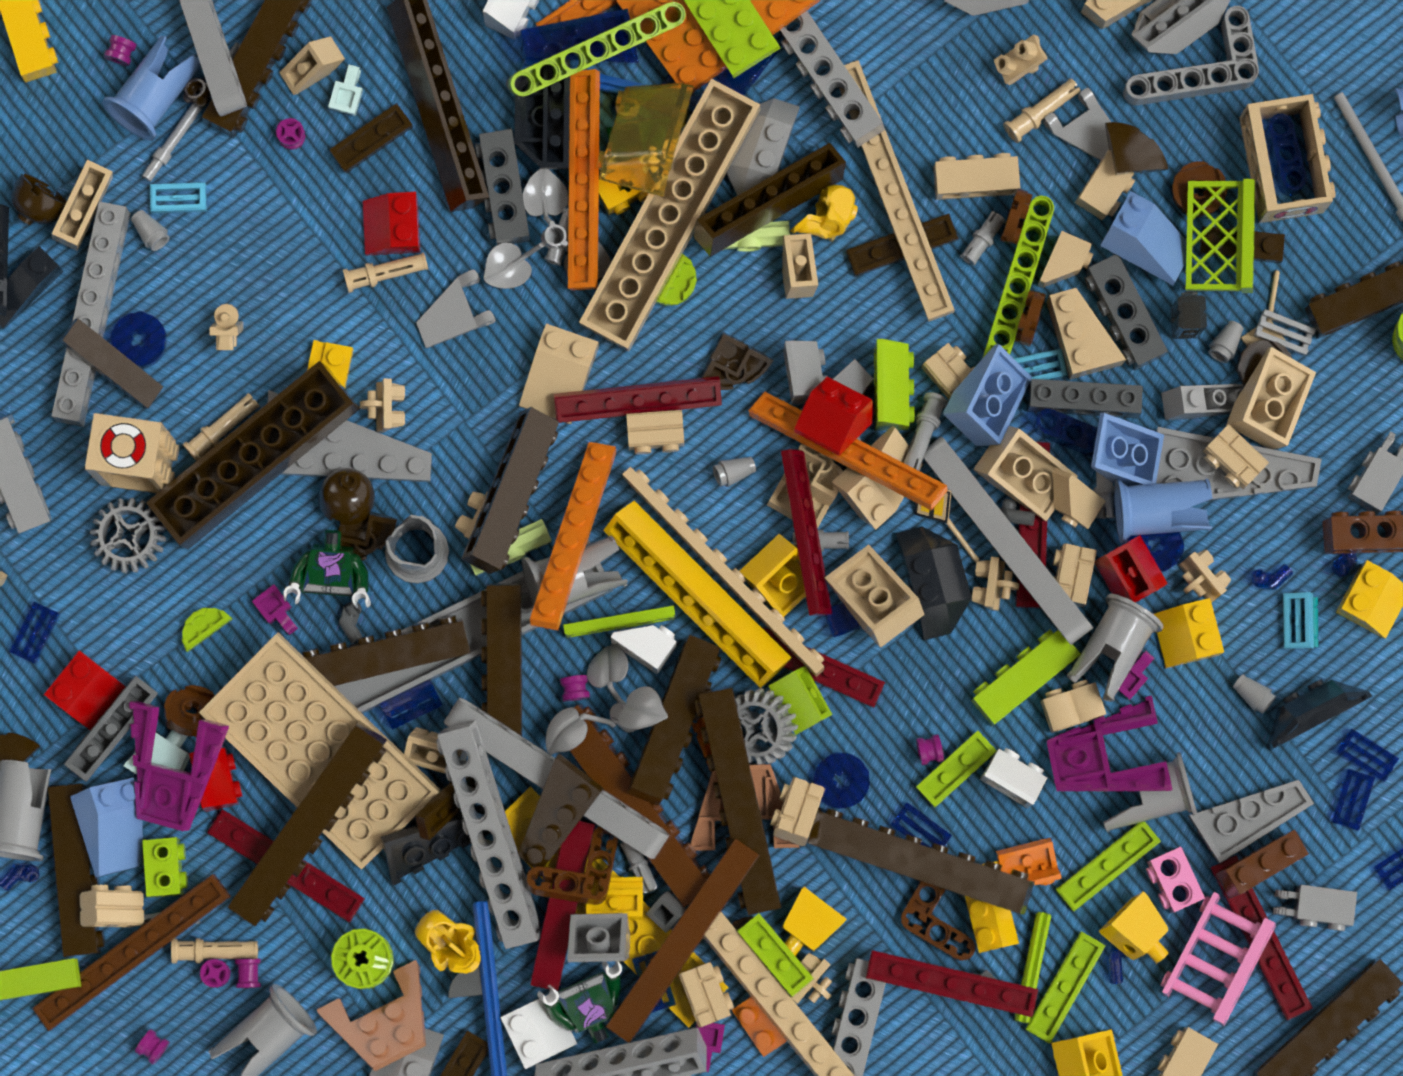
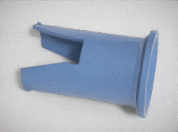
M166 36L158 37L155 45L115 97H105L102 102L104 109L116 122L129 132L147 141L155 139L157 134L154 127L185 88L186 84L201 69L200 61L192 54L170 70L163 79L158 77L168 52L167 47L164 45Z
M1209 479L1127 486L1122 483V480H1116L1114 486V507L1120 543H1126L1127 539L1134 535L1198 530L1211 531L1212 526L1209 525L1207 510L1192 507L1212 499Z

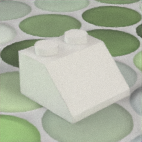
M488 0L483 9L485 26L515 40L518 32L521 34L524 32L529 21L526 16L530 8L533 10L536 8L539 0Z
M652 625L614 632L611 636L612 644L618 645L626 654L655 674L659 673L676 648L675 634L662 625L659 629Z
M1005 748L1004 751L998 749L980 780L1024 807H1031L1047 780V777L1042 775L1044 770L1029 762L1028 766L1018 760L1020 756L1008 748Z
M541 999L501 1017L525 1069L577 1044L571 1031L565 1030L552 1021L545 1003Z

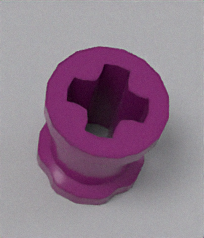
M261 959L235 960V964L238 965L239 978L236 988L261 987V983L258 982V964L261 963Z

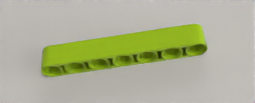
M678 2L661 5L514 73L508 81L509 90L518 97L527 96L679 26L685 20V9ZM669 7H673L678 12V19L674 23L667 21L665 18V11ZM643 19H649L653 23V30L650 34H645L640 29V23ZM619 30H623L628 34V42L624 46L617 44L615 41V34ZM595 41L601 43L604 49L600 57H595L590 52V46ZM569 53L575 54L579 60L577 67L574 69H570L565 64V57ZM545 64L551 66L554 71L553 77L549 81L544 80L540 76V68ZM519 76H523L528 80L529 86L525 92H520L515 88L514 83Z
M1037 196L1030 203L982 359L996 344L994 336L997 334H1003L1008 338V344L1001 347L1009 355L1011 353L1019 321L1024 311L1026 299L1054 212V204L1046 196ZM1037 205H1042L1047 209L1048 214L1038 216L1033 208ZM1028 231H1035L1039 234L1040 240L1031 242L1026 238V233ZM1022 256L1028 257L1032 262V266L1028 268L1021 267L1018 263V258ZM1014 282L1022 284L1024 292L1015 294L1011 291L1010 284ZM1005 308L1013 309L1016 313V318L1012 320L1004 318L1002 310Z

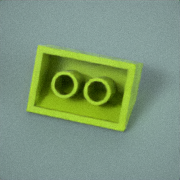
M887 339L876 340L874 346L875 431H887L892 426L898 431H908L909 423H914V406H909V396H914V379H909V368H914V352H909V344Z

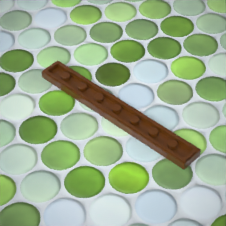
M734 840L607 1024V1028L628 1043L632 1042L760 856L739 840Z
M212 874L80 972L81 987L55 991L32 1009L48 1031L53 1030L231 897L218 877Z

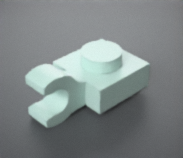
M349 65L344 83L335 82L328 106L329 109L356 116L363 92L362 88L356 86L361 74L360 67Z

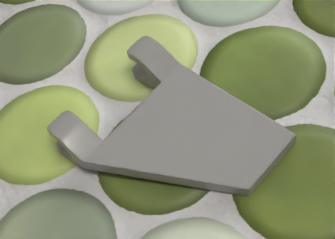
M1085 88L1078 94V99L1088 111L1064 128L1054 113L1048 114L1043 119V124L1054 136L1101 161L1109 149L1105 123L1111 121L1098 104L1092 91L1089 88Z
M470 270L458 276L416 322L426 348L495 323L494 314L489 310L473 317L463 288L480 282L479 275L475 270Z

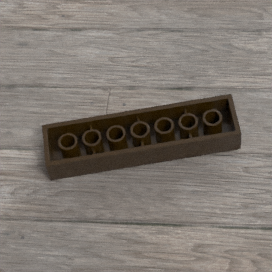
M318 361L146 503L179 546L189 550L361 408L330 369L321 361Z

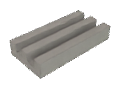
M1265 309L1262 311L1254 336L1263 340L1279 342L1286 349L1305 356L1308 353V346L1312 342L1311 338L1316 329ZM1266 318L1304 332L1306 335L1302 336L1266 321ZM1263 327L1300 341L1303 344L1300 347L1262 332Z

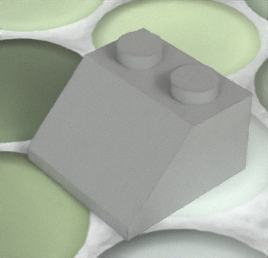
M785 341L783 353L792 405L804 404L810 392L827 377L822 376L821 365H825L824 350L818 349L817 341Z
M627 913L571 915L568 962L626 961L629 958L630 929Z

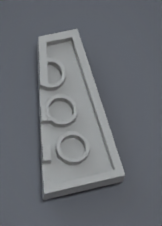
M1296 780L1198 812L1194 816L1193 814L1189 815L1188 817L1219 864L1314 803L1301 782Z

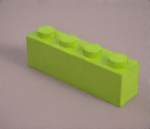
M1049 629L1038 638V641L1041 643L1033 650L1028 646L1016 656L1019 662L1012 667L1006 664L995 673L998 679L990 685L985 681L973 691L976 696L971 700L992 727L1080 656L1081 653L1073 644H1069L1059 630L1053 632Z

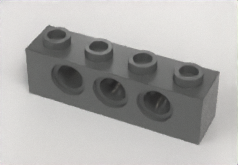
M512 129L479 134L480 143H475L478 160L483 159L485 169H481V173L489 192V198L484 200L486 213L492 212L493 222L488 223L490 238L496 239L497 245L502 243L517 244L529 242L530 236ZM501 156L505 159V163L500 167H494L490 164L491 159ZM499 183H506L510 186L509 190L504 194H499L494 189ZM504 209H509L514 212V216L510 220L505 221L499 218L500 212Z
M1111 256L1089 267L1086 271L1087 277L1084 278L1090 292L1095 291L1099 299L1097 302L1099 311L1103 317H1108L1111 323L1109 329L1115 341L1120 340L1124 348L1122 354L1126 359L1127 365H1132L1134 370H1137L1164 357L1168 350L1120 256ZM1105 284H1115L1119 290L1118 294L1111 295L1107 293ZM1121 307L1127 308L1131 313V318H1120L1117 314V309ZM1139 332L1143 336V343H1133L1130 339V333Z
M1031 379L1028 385L1027 412L1100 416V413H1106L1114 417L1137 419L1142 413L1143 386Z
M134 675L63 764L87 782L131 728V724H134L133 709H130V702L138 701L150 704L158 693Z

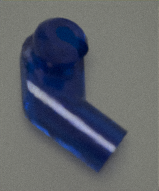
M1341 554L1332 564V572L1339 577L1349 574L1357 563V555Z
M1283 564L1274 573L1263 572L1262 569H1257L1252 573V583L1259 589L1276 590L1293 575V571L1286 564Z
M14 864L0 879V886L8 892L18 881L36 882L40 876L39 869L33 864Z
M1112 945L1108 959L1109 982L1111 984H1120L1124 982L1122 958L1128 957L1114 945Z

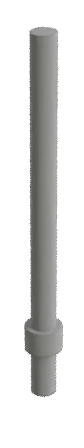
M237 42L230 49L232 60L240 47V44ZM192 103L163 146L156 149L152 155L154 159L144 171L142 177L151 182L162 165L166 166L172 157L170 155L203 107Z
M1342 92L1336 95L1334 100L1394 203L1398 218L1403 222V196Z

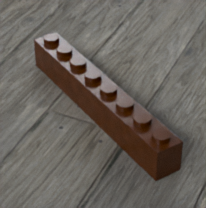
M581 704L574 707L578 711L579 716L584 713L596 716L589 706L584 707ZM584 720L587 724L585 739L577 747L570 750V752L586 774L604 788L603 790L669 833L670 836L656 858H649V860L684 907L688 906L712 874L706 865L700 866L695 859L698 855L689 842L684 844L678 836L681 833L680 829L672 819L667 821L661 813L664 810L661 803L657 806L627 793L633 777V773L628 767L631 765L629 759L622 751L618 753L612 746L614 739L605 728L601 730L595 721Z

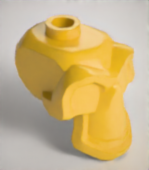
M843 185L825 187L821 191L818 203L815 205L816 215H807L790 232L793 234L796 232L811 234L833 242L836 236L842 235L845 232L850 221H853L856 217L858 206L854 205V193Z
M431 910L420 919L415 928V936L431 952L432 962L439 971H444L449 967V970L455 973H470L479 966L481 958L477 942L473 940L476 930L471 925L456 923L439 910Z

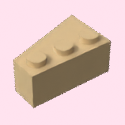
M1077 288L1049 295L1046 302L1059 347L1062 348L1069 380L1123 365L1126 360Z

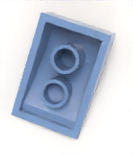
M1130 191L1100 246L1174 285L1186 263L1187 240L1155 204Z
M995 344L954 390L943 415L976 446L1000 445L1032 376L999 344Z
M1100 413L1091 468L1112 483H1115L1116 480H1122V483L1127 486L1156 484L1164 435L1112 415Z
M134 778L90 787L70 797L96 878L143 865L142 820L137 819Z

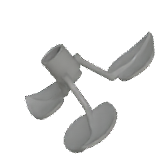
M539 169L528 180L523 191L526 212L530 216H540L543 214V218L548 224V227L541 234L542 242L521 255L520 249L511 243H502L495 246L486 259L483 279L487 284L501 289L515 288L522 285L528 280L532 272L530 264L525 259L544 246L549 249L563 246L564 250L568 252L565 229L551 221L548 216H555L563 212V209L568 204V192L562 181L550 169ZM598 242V279L604 277L611 261L603 246ZM567 255V256L565 257V259H564V269H565L567 275H568V255Z
M611 644L601 650L592 659L587 670L588 681L596 688H602L607 685L609 691L618 702L610 709L611 719L585 713L579 716L578 711L571 707L560 711L551 720L546 733V748L550 755L572 750L582 743L587 734V724L584 720L608 724L612 728L617 725L623 731L631 733L636 729L649 727L668 718L660 697L654 689L646 686L640 687L629 694L626 702L621 699L614 689L613 683L623 680L628 672L627 656L618 645Z

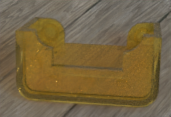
M686 83L626 86L624 91L619 90L615 103L619 110L606 151H600L596 164L597 168H601L599 180L663 197L681 131L688 115L694 85Z

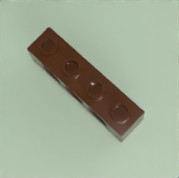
M1374 511L1359 512L1358 516H1348V512L1331 513L1330 518L1322 521L1325 554L1403 553L1402 511L1385 512L1384 516H1375ZM1378 525L1384 528L1385 538L1378 534ZM1351 526L1357 528L1359 532L1358 538L1352 536L1350 532Z

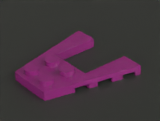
M1152 695L1145 697L1146 701L1138 705L1132 706V704L1120 708L1119 713L1108 718L1104 716L1094 720V724L1080 729V727H1076L1046 740L1056 790L1172 791L1167 761L1111 773L1103 735L1158 724Z
M138 701L130 702L129 706L130 709H133L134 724H131V737L135 738L136 755H133V766L137 767L138 782H134L137 819L180 831H188L206 789L229 725L206 719L199 720L192 772L189 773L151 762L159 707Z

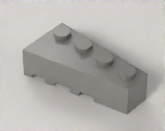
M10 414L0 418V502H6L10 512L6 516L12 529L17 528L18 533H22L50 522L52 517L41 488L33 479L35 478V473L28 457L23 455V452H25L21 436L17 431L14 432L12 428L15 420L13 415Z

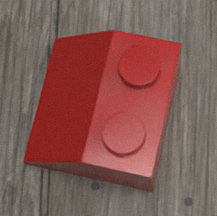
M416 192L387 193L363 201L365 256L421 253L418 197Z
M827 376L810 392L795 425L794 432L840 456L872 424V399Z
M79 650L44 695L90 730L124 689L125 685Z
M221 748L200 801L201 807L205 812L239 805L238 798L243 797L239 780L234 781L232 770H236L233 753L227 754L225 748ZM194 752L189 753L192 766H193Z

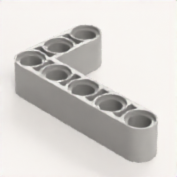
M1241 6L1230 7L1221 21L1227 61L1132 76L1123 90L1125 101L1128 104L1138 106L1249 88L1259 74V67L1248 11ZM1235 16L1239 18L1241 25H1232L1229 22V17ZM1242 43L1246 47V52H1237L1233 44ZM1238 70H1248L1251 78H1241ZM1211 74H1221L1224 78V82H1214L1212 80ZM1184 78H1194L1197 82V86H1187L1185 84ZM1160 81L1167 82L1170 85V90H1160L1157 83ZM1138 85L1143 89L1144 93L1142 95H1135L1131 92L1130 87Z

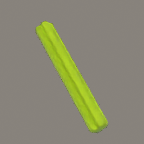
M1037 912L1035 915L1021 983L1023 986L1037 989L1051 921V915L1048 913ZM1015 1014L1014 1017L1016 1021L1022 1023H1029L1031 1018L1020 1014Z

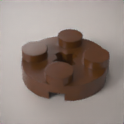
M1203 161L1189 163L1183 166L1174 177L1171 187L1172 198L1175 205L1186 216L1188 181H1226L1223 173L1218 168L1215 169L1213 166L1208 165L1209 163ZM1212 188V189H1213L1215 192H1217L1220 188ZM1228 188L1219 195L1223 200L1227 195ZM1208 190L1203 192V196H1198L1197 193H1194V199L1201 206L1212 196ZM1215 199L1205 210L1212 215L1222 204ZM1193 204L1194 214L1198 210V208ZM1201 212L1197 217L1206 216Z
M1017 188L1000 241L1017 244L1033 194Z
M1029 290L1024 313H1022L1015 342L1031 347L1046 294Z
M197 685L185 686V690L178 692L177 689L172 691L167 696L164 705L166 727L179 734L197 738L199 720H205L199 712L215 697V694L209 689ZM196 708L197 713L191 714L188 713L186 710Z

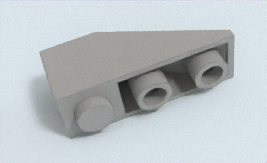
M1242 384L1179 386L1161 393L1165 420L1194 419L1231 414L1235 401L1244 386Z

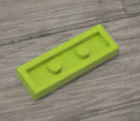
M976 731L915 788L935 808L997 750L979 731Z
M760 913L738 930V933L792 997L814 980Z

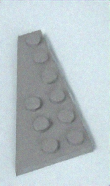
M269 390L268 402L278 394ZM346 420L280 475L327 477L339 469L351 468L365 474L368 479L431 482L432 453Z
M1161 427L1156 429V432L1164 435L1156 484L1209 479L1212 491L1211 500L1315 488L1317 486L1322 459L1251 445L1269 463L1244 489L1240 486L1234 488L1225 479L1227 474L1220 467L1214 469L1204 459L1206 454L1203 450L1215 438Z

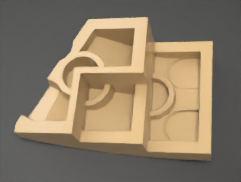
M801 443L798 450H803L805 454L818 529L828 508L839 492L832 481L843 470L834 463L833 459ZM784 473L767 506L792 519Z

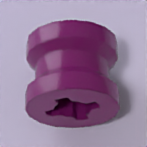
M111 35L109 39L111 45L105 51L104 58L119 65L130 66L131 52L135 51L137 45L126 38Z
M293 118L284 119L277 126V138L284 148L295 150L304 144L306 138L305 131L298 120Z
M587 675L570 676L560 679V685L564 687L563 702L590 698V693L586 690Z
M938 734L932 735L929 739L916 738L917 751L922 766L927 765L929 761L933 760L937 762L944 761L943 749Z
M208 960L200 969L201 980L209 987H222L230 979V968L222 960Z
M150 1029L136 1047L135 1053L146 1056L148 1062L154 1065L163 1055L170 1042L167 1039H160L157 1037L156 1032Z

